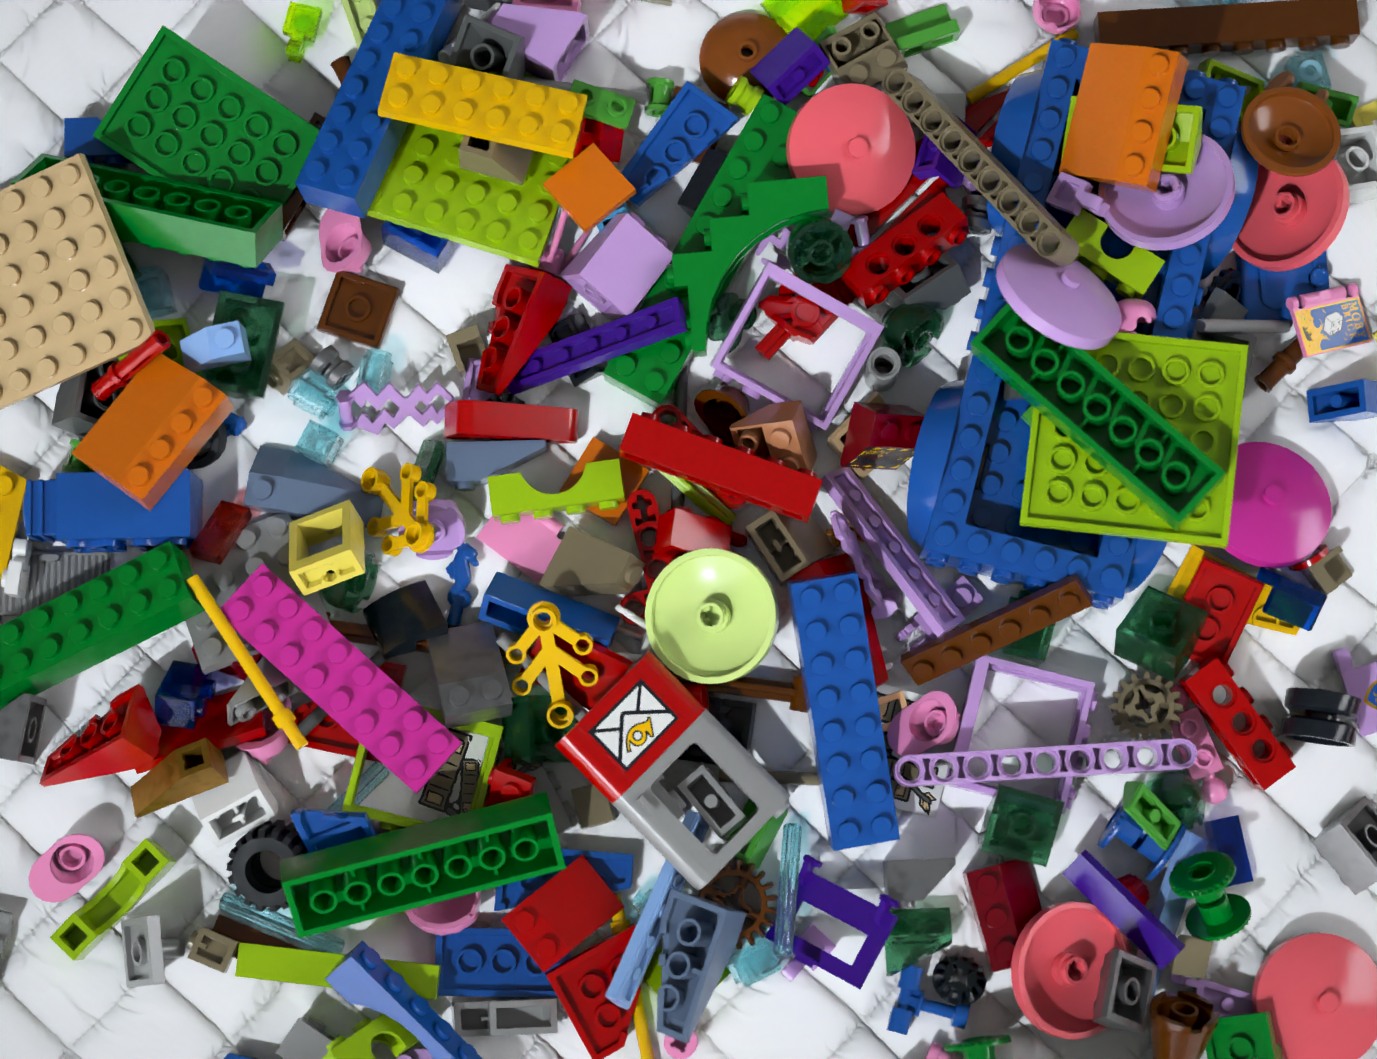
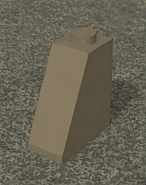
M569 526L539 585L546 590L565 597L631 593L634 585L639 582L645 563L630 552Z

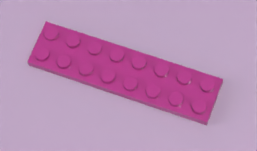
M263 563L220 608L237 633L416 794L462 745L459 739Z

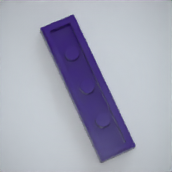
M1086 849L1062 873L1160 970H1163L1184 949L1185 945Z

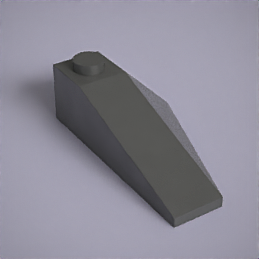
M118 358L60 384L56 395L52 426L78 436H86L125 388L120 387L106 400L98 399L91 391V384L102 377L114 361H119Z

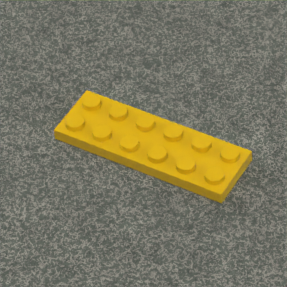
M394 52L378 106V116L573 159L588 95Z

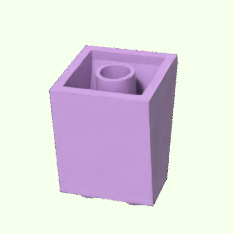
M503 3L498 12L494 10L486 21L524 37L526 72L546 80L562 81L590 37L587 15L577 11Z
M633 213L616 214L559 275L562 280L572 286L577 293L606 318L624 317L631 314L665 270L666 265H669L672 261L673 253L668 250L669 244L662 237L650 234L644 228L646 225L644 221Z

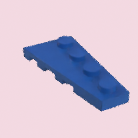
M687 80L621 172L636 189V194L629 200L640 207L741 119Z

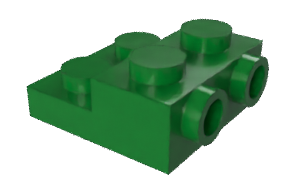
M1270 1011L1219 1017L1217 1027L1206 1047L1207 1059H1283L1281 1045L1276 1044Z

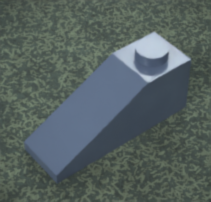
M546 440L446 442L447 483L449 486H455V491H474L475 486H482L488 483L487 477L504 475L546 453Z

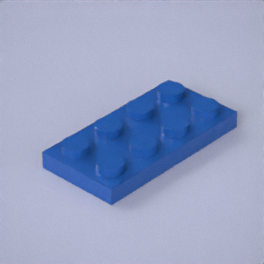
M465 928L458 933L436 934L435 965H441L437 996L558 998L546 974L508 928ZM571 952L567 954L563 959H561L557 964H555L551 969L570 959Z

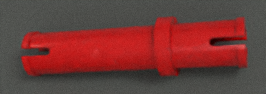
M155 330L120 361H114L108 367L107 372L91 384L92 393L98 399L106 400L120 387H126L136 373L171 346L169 344L171 341L167 334L161 330Z

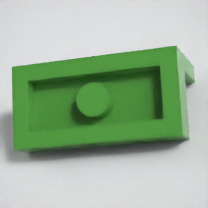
M944 4L885 25L886 30L904 59L957 41L960 33L957 20H951Z

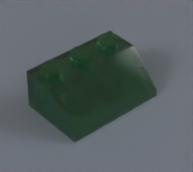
M220 290L212 326L239 320L246 329L251 361L203 370L201 377L230 398L264 399L285 303Z

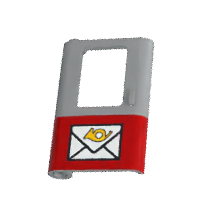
M650 650L645 652L626 671L625 675L555 744L571 763L697 891L707 885L772 816L778 818L790 806L787 802L790 794ZM693 743L697 744L757 806L756 813L715 854L711 853L651 791L652 784Z

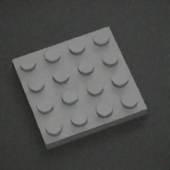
M279 513L196 544L191 549L182 550L187 555L193 574L199 575L220 608L263 563L330 623L319 591L304 596L289 574V522H292L290 514ZM206 611L185 620L201 669L205 675L238 661ZM237 633L251 656L260 653Z

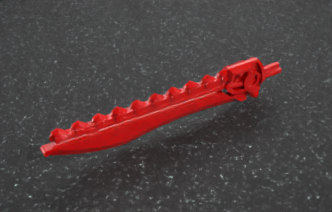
M1010 88L965 108V123L978 133L1001 111ZM998 120L978 138L986 148L992 147ZM921 138V139L915 144V145H916V157H915V161H916V158H917V155H918V152H919V149H920V146H921V143H922L923 138ZM911 174L905 188L891 203L877 211L863 214L868 216L867 224L870 238L931 178L919 180ZM938 177L874 241L941 192L948 196L945 189L951 186ZM850 224L847 234L842 232L829 246L840 254L847 240L853 246H858L854 224ZM828 258L823 267L811 260L794 275L808 284L814 281L811 284L813 287L847 306L854 301L855 297L843 286L840 274L834 280H828L838 270L837 265L830 258ZM781 285L778 296L770 295L758 303V308L764 310L765 315L775 326L755 346V350L769 361L788 339L793 342L797 340L808 345H814L839 317L801 295L794 297L797 293Z

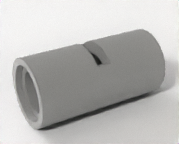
M880 347L870 354L864 373V380L871 390L886 392L894 386L901 367V360L897 352L888 347ZM875 367H886L889 373L881 374Z

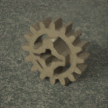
M1145 671L1144 677L1141 680L1135 674H1132V683L1129 685L1121 681L1122 693L1113 692L1112 694L1118 703L1110 704L1111 712L1117 714L1112 717L1114 725H1121L1119 728L1120 734L1125 736L1130 732L1131 741H1138L1139 737H1142L1143 741L1151 740L1153 737L1156 740L1163 739L1162 734L1165 732L1173 736L1172 724H1182L1181 719L1176 714L1184 713L1183 705L1175 703L1182 698L1180 691L1171 693V690L1175 687L1174 683L1169 681L1164 684L1162 674H1158L1155 680H1153L1149 671ZM1146 689H1154L1160 692L1154 694ZM1134 694L1131 703L1126 705L1129 698ZM1143 698H1145L1147 704L1150 705V713L1152 716L1151 719H1149L1147 713L1144 712V704L1142 701ZM1168 712L1165 719L1161 723H1159L1163 716V713ZM1140 723L1148 726V728H1139L1134 725Z

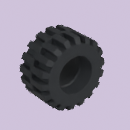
M278 819L273 824L269 820L250 830L235 843V847L228 856L232 860L227 863V871L232 872V875L228 877L230 885L235 884L237 887L234 893L237 897L242 894L246 898L243 903L248 906L255 903L256 910L264 911L268 907L269 912H277L281 907L285 910L289 906L281 880L272 878L264 871L260 861L261 851L273 852L282 859L308 853L293 822L285 826V820Z

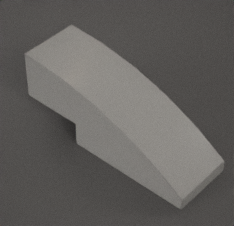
M556 998L451 1002L452 1027L460 1037L558 1033Z

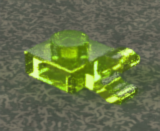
M290 1L282 29L283 35L290 37L285 52L286 55H289L288 61L301 64L305 40L315 42L323 15L321 8Z

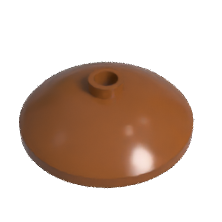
M754 12L735 13L719 20L705 35L699 51V67L705 84L715 96L725 101L735 81L743 75L748 79L749 84L760 86L764 89L763 94L774 99L765 86L750 73V70L782 41L788 33L772 18ZM749 48L753 51V54L746 57L741 52L743 49Z
M1277 87L1260 93L1249 103L1241 121L1242 139L1249 153L1262 166L1281 175L1301 177L1315 174L1330 164L1340 146L1341 131L1334 112L1319 97L1299 88Z

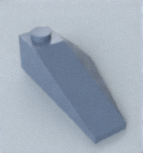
M260 445L249 471L243 504L253 511L272 514L283 513L290 514L292 517L302 518L350 499L364 522V528H367V524L372 517L381 518L384 501L379 495L364 492L360 484L293 450Z
M675 889L670 890L660 921V933L663 934V954H659V966H662L661 987L658 989V1032L684 1043L689 1042L737 945L747 913Z

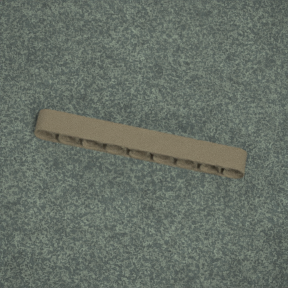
M894 67L885 74L882 82L885 93L1039 255L1059 266L1070 265L1076 259L1079 251L1076 240L928 86L901 67Z

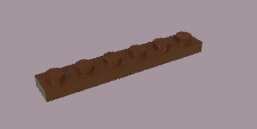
M1075 573L902 654L900 663L917 686H920L1093 606V597Z

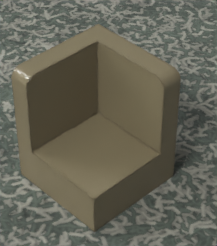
M477 324L446 335L462 378L467 373L468 358L482 359V353L486 349Z
M1340 545L1332 549L1323 559L1301 571L1320 598L1331 593L1353 575L1339 555L1343 551Z
M593 784L571 789L581 829L615 821L609 800Z
M1178 935L1177 938L1185 947L1169 963L1171 974L1205 979L1213 941L1209 942V940H1203L1196 936Z

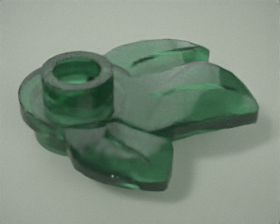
M733 292L724 293L719 296L716 301L717 313L711 316L708 328L709 340L723 341L746 299L739 298ZM755 306L729 353L739 345L743 330L750 329L755 323L757 317Z

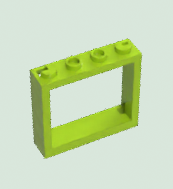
M422 706L445 726L441 710ZM484 721L453 727L457 730L488 737L469 811L483 808L488 789V777L494 766L503 731V726ZM359 743L341 811L367 812L370 819L381 821L379 828L390 831L398 830L400 826L406 828L426 823L425 821L354 804L368 752Z

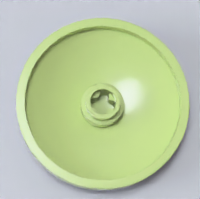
M700 549L676 558L655 579L645 606L646 632L658 658L675 674L698 683L717 684L730 682L751 672L764 660L770 651L778 629L779 610L777 598L766 575L747 558L721 549Z

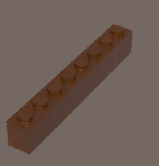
M1289 0L1097 12L1093 21L1095 43L1146 46L1180 52L1184 57L1196 53H1202L1204 57H1214L1220 55L1221 52L1234 51L1236 55H1246L1254 52V50L1266 49L1268 53H1279L1285 51L1286 48L1296 47L1300 51H1311L1317 49L1318 46L1331 45L1332 49H1344L1353 44L1360 35L1357 0Z

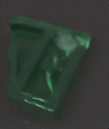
M950 907L889 910L890 913L899 918L884 944L886 976H893L952 944Z

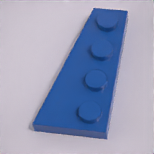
M561 849L566 867L583 855L612 891L630 889L632 887L634 854ZM560 871L496 887L494 911L515 908Z

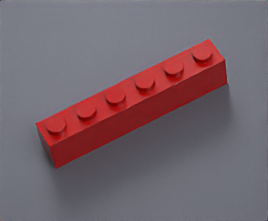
M642 412L641 415L632 413L619 448L620 457L808 523L823 481L817 478V473L805 468H799L798 471L787 468L784 461L775 457L768 456L766 460L756 457L753 450L744 446L736 445L735 449L722 444V439L713 435L704 434V437L694 435L689 427L682 424L673 423L672 426L663 424L658 416L648 412Z

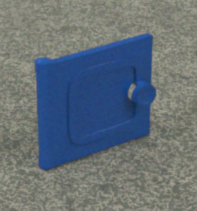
M1326 250L1315 260L1302 267L1281 272L1257 268L1235 252L1237 271L1240 272L1242 278L1239 295L1240 304L1248 310L1244 319L1292 320L1290 310L1286 306L1287 298L1295 296L1298 299L1299 295L1329 288ZM1309 274H1310V280H1311V282L1314 284L1313 286H1312V285L1310 284V282H1309Z

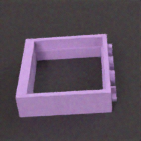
M767 261L709 364L715 368L712 375L728 384L731 383L732 379L744 385L741 391L757 400L763 395L773 401L771 404L793 401L723 362L771 278L866 332L820 415L803 406L809 429L816 432L817 428L820 427L826 431L884 326Z
M987 655L974 660L961 712L962 719L959 721V728L952 752H965L969 750L988 670L1079 693L1067 745L1087 744L1091 725L1086 724L1089 711L1094 712L1097 705L1098 692H1094L1095 683ZM1075 751L1070 756V764L1076 770H1081L1083 757L1078 756L1079 752ZM950 764L948 766L946 778L950 776L952 771ZM1073 777L1058 779L1053 801L983 783L946 785L1059 815L1065 814L1066 808L1071 809L1076 791L1071 789Z

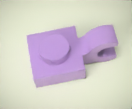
M1060 172L1046 199L1050 206L1078 216L1081 209L1085 208L1100 217H1105L1110 208L1109 204L1103 202V198L1090 193L1093 186L1089 182L1064 172Z
M813 923L799 936L829 954L836 947ZM793 958L780 973L788 981H792L805 967V964ZM813 965L810 969L815 971L817 966Z

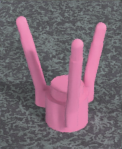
M564 209L561 212L551 246H546L539 267H535L536 270L544 271L556 278H559L561 271L575 258L591 233L590 231L587 234L583 232L566 258H564L565 251L558 248L568 218V214Z

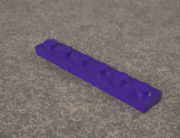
M675 297L536 349L509 383L507 391L516 395L688 331L683 301Z

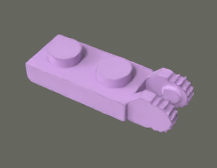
M964 575L945 590L964 617L968 616L985 601ZM919 613L912 618L913 621L895 636L898 642L904 641L919 627L927 637L921 642H917L910 650L938 638Z
M1177 974L1170 975L1169 980L1175 984L1195 987L1194 994L1209 1000L1214 1005L1213 1011L1215 1013L1218 1012L1219 1017L1253 1013L1251 993L1201 978L1195 980ZM1170 993L1167 996H1177V994Z

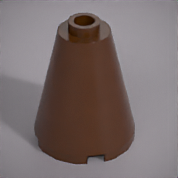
M1168 991L1160 992L1153 996L1149 1010L1153 1059H1201L1219 1020V1013L1213 1011L1214 1005L1202 996L1186 991H1178L1177 996H1167Z

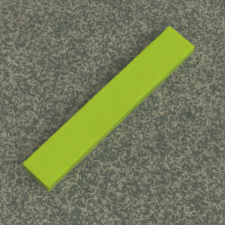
M239 942L235 977L333 988L325 978L346 954ZM381 958L394 972L399 973L419 996H422L424 999H437L441 965Z

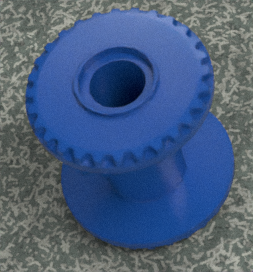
M1122 802L1107 823L1097 845L1103 849L1116 836L1151 860L1144 878L1152 880L1164 868L1176 851L1187 827L1182 823L1168 850H1163L1123 809Z

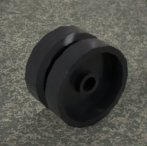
M1318 688L1286 689L1284 706L1290 711L1304 714V716L1289 715L1282 718L1280 736L1319 745L1355 747L1357 729L1351 724L1337 721V719L1352 720L1359 717L1361 708L1360 698Z

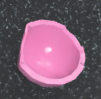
M481 891L406 910L405 913L410 921L424 932L437 935L458 933L477 920Z

